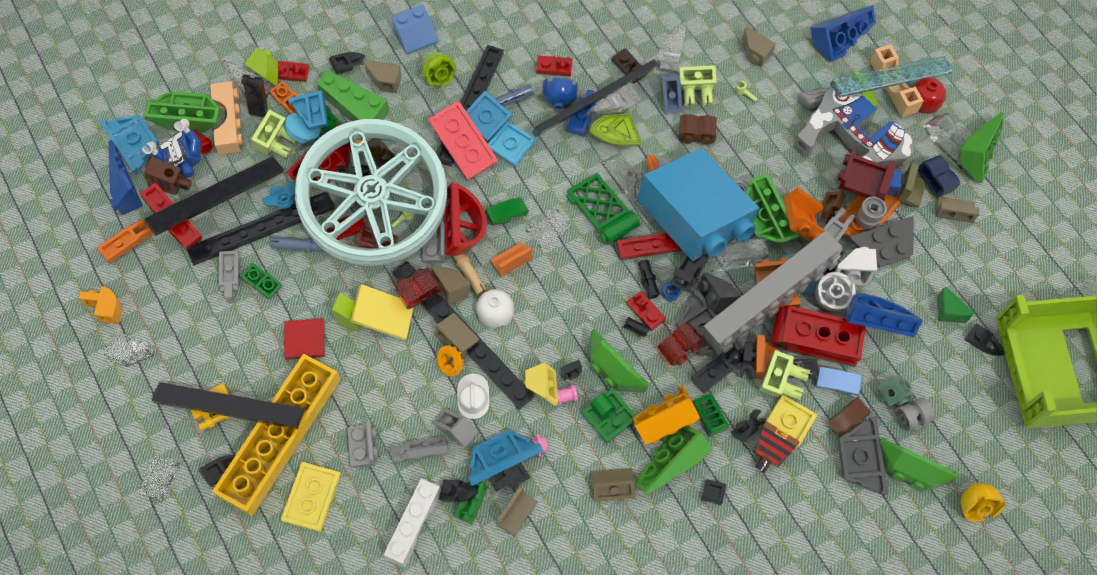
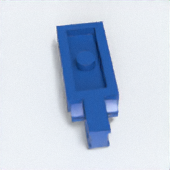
M587 89L585 97L578 98L577 103L592 95L594 91ZM595 104L572 116L567 126V132L584 137Z

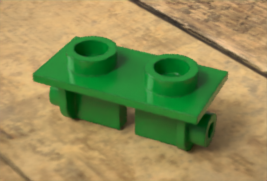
M484 481L473 485L478 490V494L467 501L459 502L454 517L471 525L473 524L488 489Z

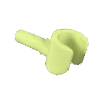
M740 81V87L736 85V93L738 95L744 94L754 102L758 100L746 89L745 81Z
M402 211V215L391 224V227L395 228L403 220L412 219L413 213Z

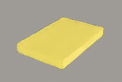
M361 284L358 288L350 322L405 340L414 303Z
M301 462L281 521L321 533L341 477V472Z

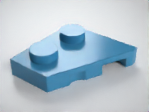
M321 90L288 98V101L311 130L328 126L324 93Z

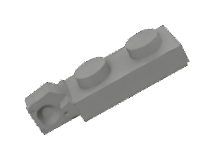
M239 250L219 252L218 285L220 292H224V299H226L227 303L235 302L234 291H239L240 287Z
M446 436L407 441L406 445L391 447L392 461H403L408 458L419 459L423 456H438L448 453Z

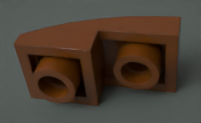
M857 397L827 422L837 435L841 437L861 423L871 411Z

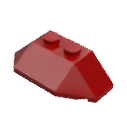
M350 142L330 153L318 169L339 172V166L347 167L350 163ZM309 149L286 171L295 183L300 165ZM316 176L312 180L318 181L321 177Z

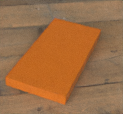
M899 192L896 196H885L883 201L886 204L887 210L878 227L884 224L902 202L898 200ZM858 195L838 221L844 224L851 214L856 216L862 203L867 198ZM855 217L843 237L848 240L850 236L869 230L861 228L857 224Z

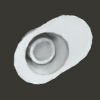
M468 374L461 378L458 383V408L463 416L469 419L481 418L489 409L488 382L479 374Z

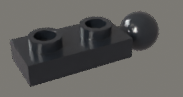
M731 349L727 353V358L720 354L695 373L691 380L704 394L734 370L731 364H738L742 361L741 351Z

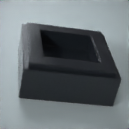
M706 479L702 501L722 505L726 484Z

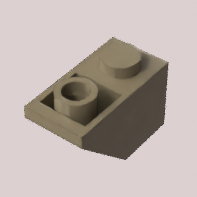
M365 60L366 72L380 91L397 93L402 77L400 66L392 63L385 64L378 61Z

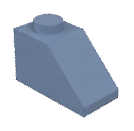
M679 73L660 74L664 113L683 112Z

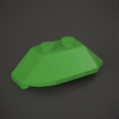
M171 91L154 100L147 101L144 118L168 130H176L174 123L187 119L189 121V129L205 132L217 125L220 107L208 94Z
M766 173L751 179L746 194L759 207L753 222L756 226L754 232L756 238L780 244L799 238L800 235L790 229L786 207L769 174Z
M593 329L590 338V368L593 372L600 374L604 378L603 380L610 388L613 387L616 391L646 392L649 383Z
M880 439L886 472L897 481H905L911 484L916 490L927 491L952 483L959 476V473L887 439Z

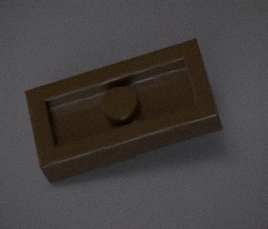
M626 48L612 56V62L624 75L642 66ZM647 74L633 81L632 83L635 84L636 82L647 76Z
M373 138L367 142L372 158L379 167H382L395 157L380 138Z

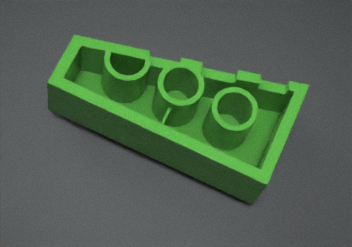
M328 70L324 72L317 82L319 91L321 90L324 93V99L335 108H338L346 118L352 121L362 119L384 120L390 112L387 99Z

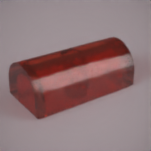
M361 226L356 245L369 249L379 248L372 229ZM392 234L394 244L398 243V236ZM384 241L381 245L387 247L391 243Z

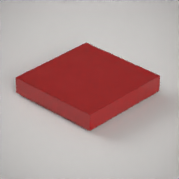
M323 318L284 321L285 360L300 359L303 354L311 358L325 357Z

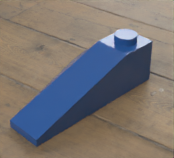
M111 140L108 141L110 194L113 198L110 202L114 210L118 209L124 215L143 207V204L121 155Z

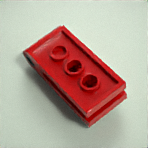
M781 306L778 308L779 311L775 314L771 335V347L856 367L857 362L861 360L866 326L849 323L846 318L794 306Z

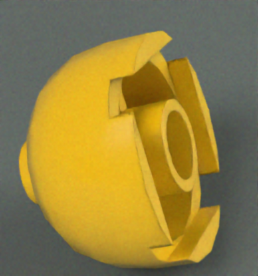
M976 482L970 484L962 493L960 499L961 510L965 518L972 522L985 521L983 517L988 515L991 518L996 517L1005 508L1004 499L1000 492L994 486L986 483Z

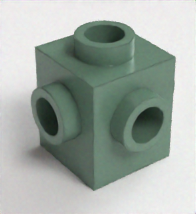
M901 375L891 376L877 386L882 393L883 401L890 407L905 405L909 402L908 398L914 395L910 384Z

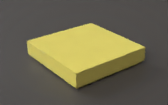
M782 394L767 422L799 440L800 443L796 447L798 449L818 414Z

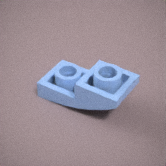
M820 367L817 387L838 390L839 393L859 395L862 375Z

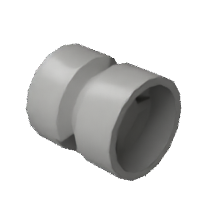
M874 196L865 199L856 215L857 224L865 230L877 228L887 210L885 202L879 197Z
M924 397L912 401L911 404L907 403L896 408L897 420L907 432L918 428L920 425L930 423L935 419L934 410L929 401Z

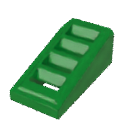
M712 394L693 400V404L709 437L728 430V422ZM709 400L710 404L703 407L700 406V403ZM709 408L713 409V411L704 413V410H707ZM714 414L716 415L715 418H712V419H710V420L707 418V417L712 416V415H714ZM719 421L720 424H717L715 426L711 425V423Z

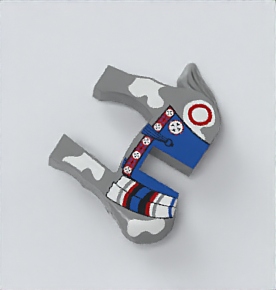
M837 85L831 89L800 92L798 95V100L807 109L818 107L811 115L806 127L797 135L794 143L806 156L811 154L815 141L822 134L831 130H835L840 138L851 149L856 150V153L862 156V158L883 165H887L890 160L896 162V167H898L913 155L915 151L914 137L907 129L892 121H889L871 138L860 129L873 118L877 108L856 88L849 85ZM840 171L837 172L834 179L838 185L840 184V181L837 180Z

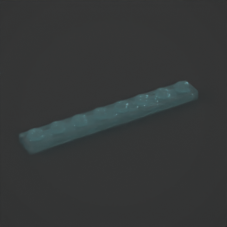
M942 56L836 78L832 80L830 85L840 98L914 82L926 77L933 78L951 74L954 68L946 57Z

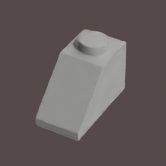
M446 408L431 422L451 440L463 447L471 443L474 436L478 433L464 416Z

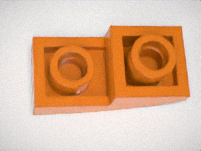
M281 81L269 90V94L289 114L297 113L288 101V98L296 97L298 94L293 92L284 81Z

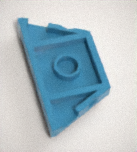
M135 115L128 118L119 117L116 121H106V119L100 121L133 173L136 174L152 154H145L142 151V147L147 146L151 150L150 146L147 145L148 142H154L156 146L159 145L142 117Z
M509 429L474 446L472 451L473 459L470 465L472 471L471 476H469L471 486L543 452L541 444L538 442L536 444L531 443L527 437L518 435Z

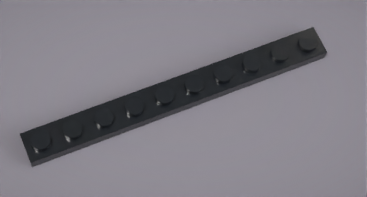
M408 261L393 272V276L437 323L455 313L479 338L478 343L467 350V355L519 410L534 398V394L526 388L521 380Z

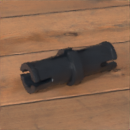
M642 260L637 264L642 275L641 282L645 285L648 298H657L660 296L655 282L657 279L656 275L652 272L649 260Z

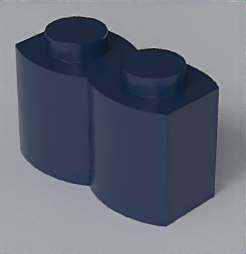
M941 155L923 161L918 167L921 178L928 183L931 192L936 197L953 192L960 185L958 176L950 170L948 162Z

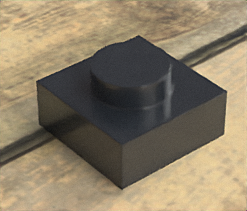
M579 359L561 367L560 374L563 380H573L580 375L582 365Z

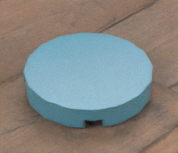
M298 113L288 115L283 125L287 135L299 143H313L320 134V128L311 130Z

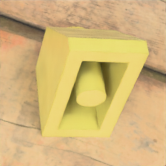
M545 362L525 370L526 379L524 382L526 388L550 404L558 405L556 371Z

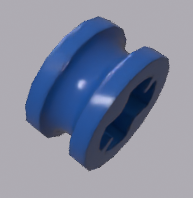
M670 282L666 283L663 286L662 297L669 302L675 301L679 296L680 288L670 284ZM668 290H675L674 295L672 293L667 294Z

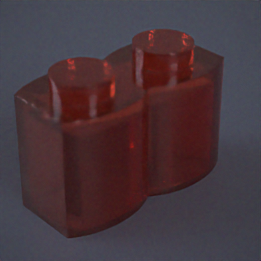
M420 268L414 272L412 277L402 278L395 285V291L407 310L441 291L440 284L429 268Z
M685 322L672 335L660 343L657 348L671 365L681 366L688 360L687 356L691 352L694 354L702 348L701 344L705 340L691 323Z

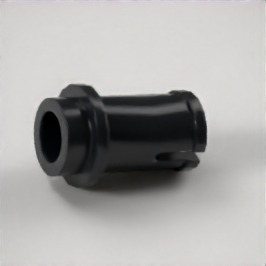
M628 317L623 328L638 334V337H646L650 327L647 326V323L642 324Z

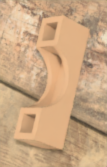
M892 45L875 49L870 63L901 118L917 113L923 103V99L916 87L911 88L903 81L899 71V57Z
M232 81L210 84L211 99L220 107V110L227 113L225 122L214 130L215 147L219 155L241 152L243 137L239 133V129H242L241 119L238 118V114H241L240 105L237 103V99L240 98L238 88L234 87Z

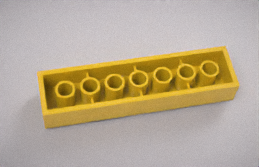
M303 354L272 400L273 403L301 407L305 410L298 429L258 422L212 493L222 501L253 517L341 379L338 372Z

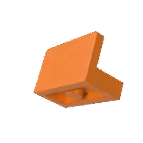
M520 242L494 257L490 262L499 276L502 277L532 260L531 247L527 248L523 242Z
M757 335L754 340V350H756L755 361L753 362V368L755 369L754 378L763 379L771 355L775 350L778 351V349L771 347L770 342H765L764 335Z

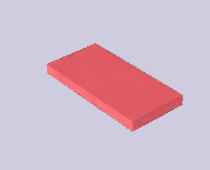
M459 100L428 119V122L467 181L498 162V159Z

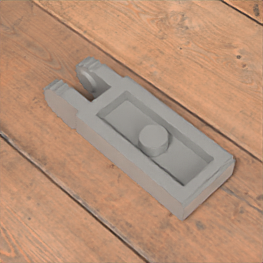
M843 207L824 227V230H827L837 242L845 234L849 225L856 217L851 214L844 224L838 221L845 214L846 209Z

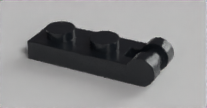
M244 74L242 76V85H244L249 115L265 117L268 112L263 78H252L250 75Z

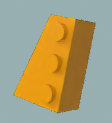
M683 384L678 387L680 391L671 397L669 394L664 396L665 401L655 407L652 404L633 417L635 427L645 445L654 444L660 438L672 435L680 428L693 425L700 419Z

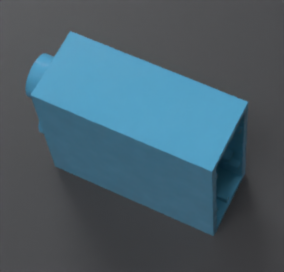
M703 148L695 150L643 176L637 200L692 261L706 254L713 258L725 249L727 243L735 239L739 243L744 242L756 230L753 222L759 207Z

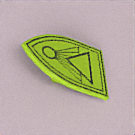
M631 114L602 116L594 122L589 130L597 138L613 145L629 146L642 144Z

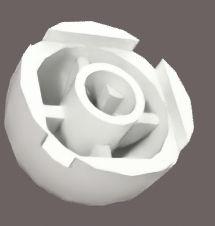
M830 272L823 276L815 288L817 302L825 310L831 312L847 308L852 297L856 294L854 283H851L847 275L840 272Z
M491 289L479 297L476 304V314L479 321L486 327L492 329L504 327L509 324L514 316V303L510 295L505 291Z

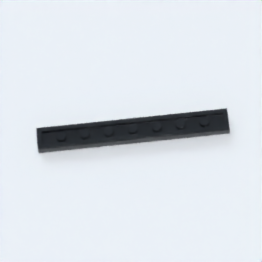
M487 45L460 102L465 111L484 91H487L502 59L504 49ZM441 143L436 154L441 164L452 167L454 160L443 143Z
M655 59L649 61L537 125L533 129V135L536 138L654 70L658 63Z
M272 156L145 218L144 223L157 236L283 173V167Z
M328 192L310 198L311 209L315 217L335 209ZM294 204L289 208L281 209L196 243L187 250L192 264L195 266L219 256V252L232 251L301 223L297 206Z
M159 382L152 401L157 404L298 429L305 411L301 407Z

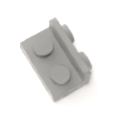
M444 222L440 223L441 226L438 227L432 238L423 246V263H446V256L448 255H445Z
M366 421V425L347 427L351 468L376 465L375 459L379 458L378 447L374 446V439H377L376 427L372 426L371 421Z

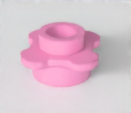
M535 434V438L532 439L531 443H540L543 452H547L548 445L545 437Z

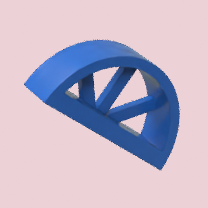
M863 293L855 294L852 297L845 312V318L849 323L915 337L923 321L911 311L894 302Z

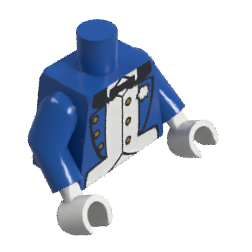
M182 119L180 122L174 123L175 129L181 132L159 146V151L156 150L157 146L154 142L147 143L151 150L144 146L142 151L145 154L153 153L154 158L179 167L183 176L189 178L195 174L192 167L201 161V141L196 133L188 128L189 121Z

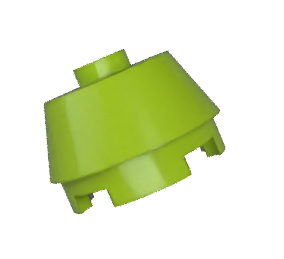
M439 51L431 52L425 56L422 61V74L428 84L444 87L453 81L452 77L457 69L455 61L450 56Z

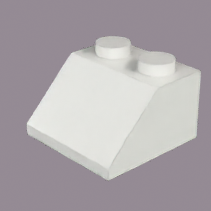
M868 247L856 248L838 264L834 272L847 275L854 285L868 286L877 271L876 249H869Z

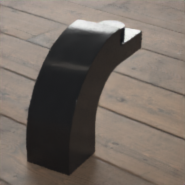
M706 254L692 261L687 256L681 267H676L674 270V277L670 284L688 293L698 280L710 257Z

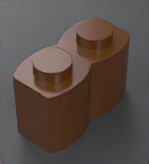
M690 114L680 115L679 141L686 144L699 142L709 145L715 143L717 117Z

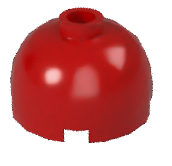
M931 77L922 78L914 83L912 88L916 87L923 99L918 112L925 114L937 112L946 99L944 85L939 80Z

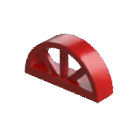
M156 182L140 193L154 214L174 204ZM189 220L168 230L185 250L190 249L203 239L202 235Z
M451 182L447 187V203L444 213L445 255L459 256L469 252L482 239L487 227L486 215L479 200L468 189L454 182ZM467 211L473 223L461 221L460 214ZM460 227L474 230L471 241L463 235Z

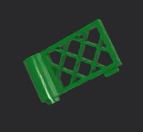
M598 173L567 190L566 198L572 205L576 203L599 231L598 237L603 244L610 245L640 226V221L636 214L631 210L629 211ZM597 180L600 183V189L590 187V183ZM579 190L586 191L585 197H577L574 193ZM588 192L598 193V198H587ZM601 194L610 195L611 200H600ZM586 203L596 204L595 210L587 209L585 207ZM599 204L609 206L608 212L598 211ZM612 206L620 207L622 211L618 214L611 213ZM596 216H605L607 219L599 224L596 221Z

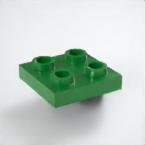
M613 388L606 393L598 395L581 413L606 444L634 423L633 417L636 416Z

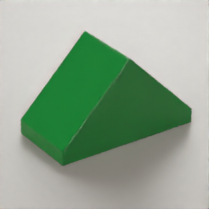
M946 286L937 296L939 321L966 323L975 314Z

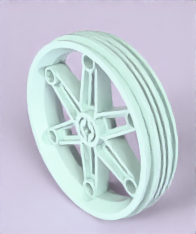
M362 119L335 127L312 145L298 170L295 183V201L305 230L325 252L351 264L382 266L411 256L432 238L445 213L447 184L445 172L437 154L421 136L395 122L381 119ZM365 138L391 140L405 146L406 149L377 170ZM356 140H362L359 144L354 143ZM350 142L356 175L318 169L330 153ZM364 152L372 175L362 176L358 153ZM410 153L416 154L415 157H409L408 155ZM420 160L423 161L430 173L434 188L433 198L397 186ZM403 161L405 165L387 183L382 177ZM316 176L321 177L318 181L312 180ZM328 180L356 184L354 192L328 184ZM311 187L346 198L321 226L311 209ZM390 193L414 200L416 204L388 200ZM355 202L362 206L342 223L338 222L340 217ZM426 203L432 205L430 208L422 207ZM380 207L385 226V233L381 234L372 209ZM387 209L427 216L414 233L394 244ZM367 214L379 248L353 247L336 240V238ZM330 227L335 228L331 233L326 232ZM384 241L391 243L387 247L381 245Z

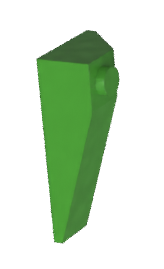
M1003 112L997 114L966 139L964 145L959 148L958 157H961V166L979 183H983L989 169L987 164L989 159L993 158L995 144L997 145L1003 129Z
M684 426L676 433L662 437V445L653 452L654 458L652 462L645 466L635 486L649 494L698 464L712 449V446L701 432L690 426Z

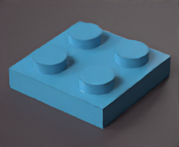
M486 91L466 111L487 142L512 117V114Z

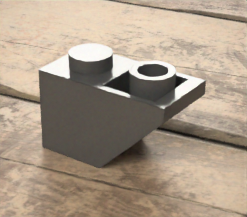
M707 272L703 273L698 289L714 312H722L740 298V295L731 283Z

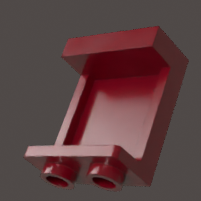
M852 149L850 155L846 154L843 161L845 169L839 173L837 180L840 181L838 188L866 198L874 196L884 200L890 186L896 162L889 160L887 165H883L856 156V150Z

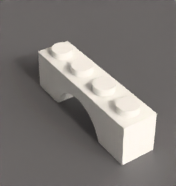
M420 479L384 553L386 560L406 568L414 551L419 532L428 515L434 510L440 497L441 489L439 486Z

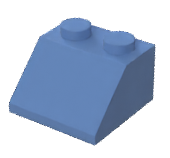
M423 4L391 16L393 29L407 55L439 43L431 18Z

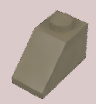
M749 26L745 27L742 39L746 57L753 64L762 67L773 54L776 43Z
M436 265L431 266V281L448 305L469 297L470 282L467 278H464L461 272Z

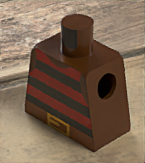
M151 157L144 171L148 187L156 182L163 192L174 195L178 193L180 188L188 191L191 187L192 180L184 178L179 167L157 158Z
M766 421L754 449V453L760 456L754 467L764 473L771 463L779 467L798 446L800 441Z

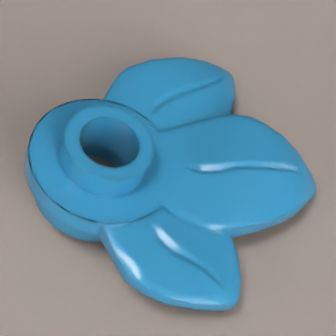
M291 181L285 188L272 185L270 196L264 197L262 199L263 203L270 207L289 208L295 201V183Z

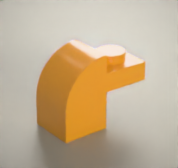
M101 286L100 293L94 290H89L88 292L80 291L78 299L85 306L95 307L94 316L100 322L119 324L122 304L109 288Z

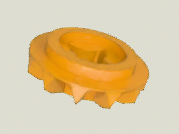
M451 345L443 346L439 349L437 364L445 375L452 377L460 374V371L464 368L462 365L464 359H461L460 356L462 352H458L457 347H451ZM451 357H453L452 363L448 364Z

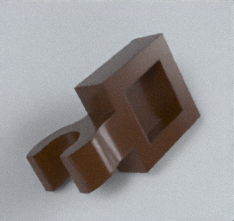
M842 191L827 192L822 202L823 211L821 218H827L826 224L832 217H835V211L841 209L846 197Z

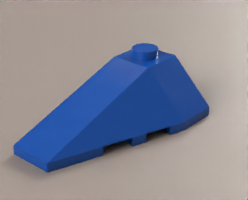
M873 5L824 21L810 28L814 46L829 62L843 57L847 53V49L850 46H854L857 43L856 40L876 23Z

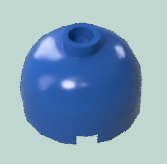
M553 78L552 82H548V79H545L542 85L544 99L549 104H552L553 108L563 109L564 106L571 104L576 99L578 83L576 82L574 85L572 80L564 78Z

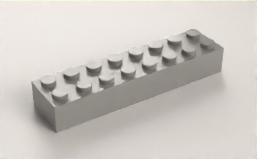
M827 230L704 325L703 338L718 355L722 352H728L733 347L734 342L737 340L742 341L747 337L749 330L760 327L764 322L763 319L767 316H774L782 304H789L794 299L793 296L796 293H803L809 287L808 284L813 280L815 282L824 275V271L827 269L832 270L839 263L838 259L841 257L842 246Z

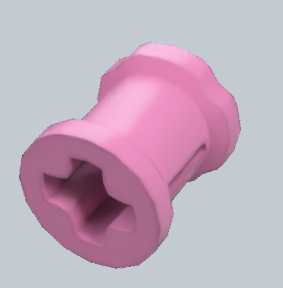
M574 384L563 389L557 388L558 406L564 402L578 401Z

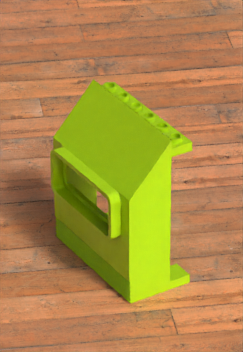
M1016 295L1000 312L996 320L1025 429L1097 423V402H1083L1063 334L1064 330L1085 329L1097 365V296L1026 302L1025 295Z

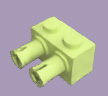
M716 65L680 67L679 75L681 91H684V106L688 107L689 100L690 107L695 106L694 90H701L703 106H706L707 99L708 106L713 105L712 89H715L717 83Z
M269 110L251 139V147L267 156L273 151L287 159L291 148L277 142V139L283 137L294 144L297 141L290 138L286 133V129L283 126L286 118Z
M775 350L771 355L759 391L777 398L785 394L800 400L804 388L787 383V377L790 375L806 382L810 370L794 365V357Z

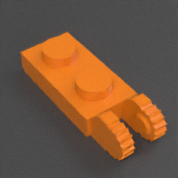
M139 220L102 243L97 249L110 264L141 241L148 239V237L152 236L153 232L149 228L144 229L146 226L144 220Z

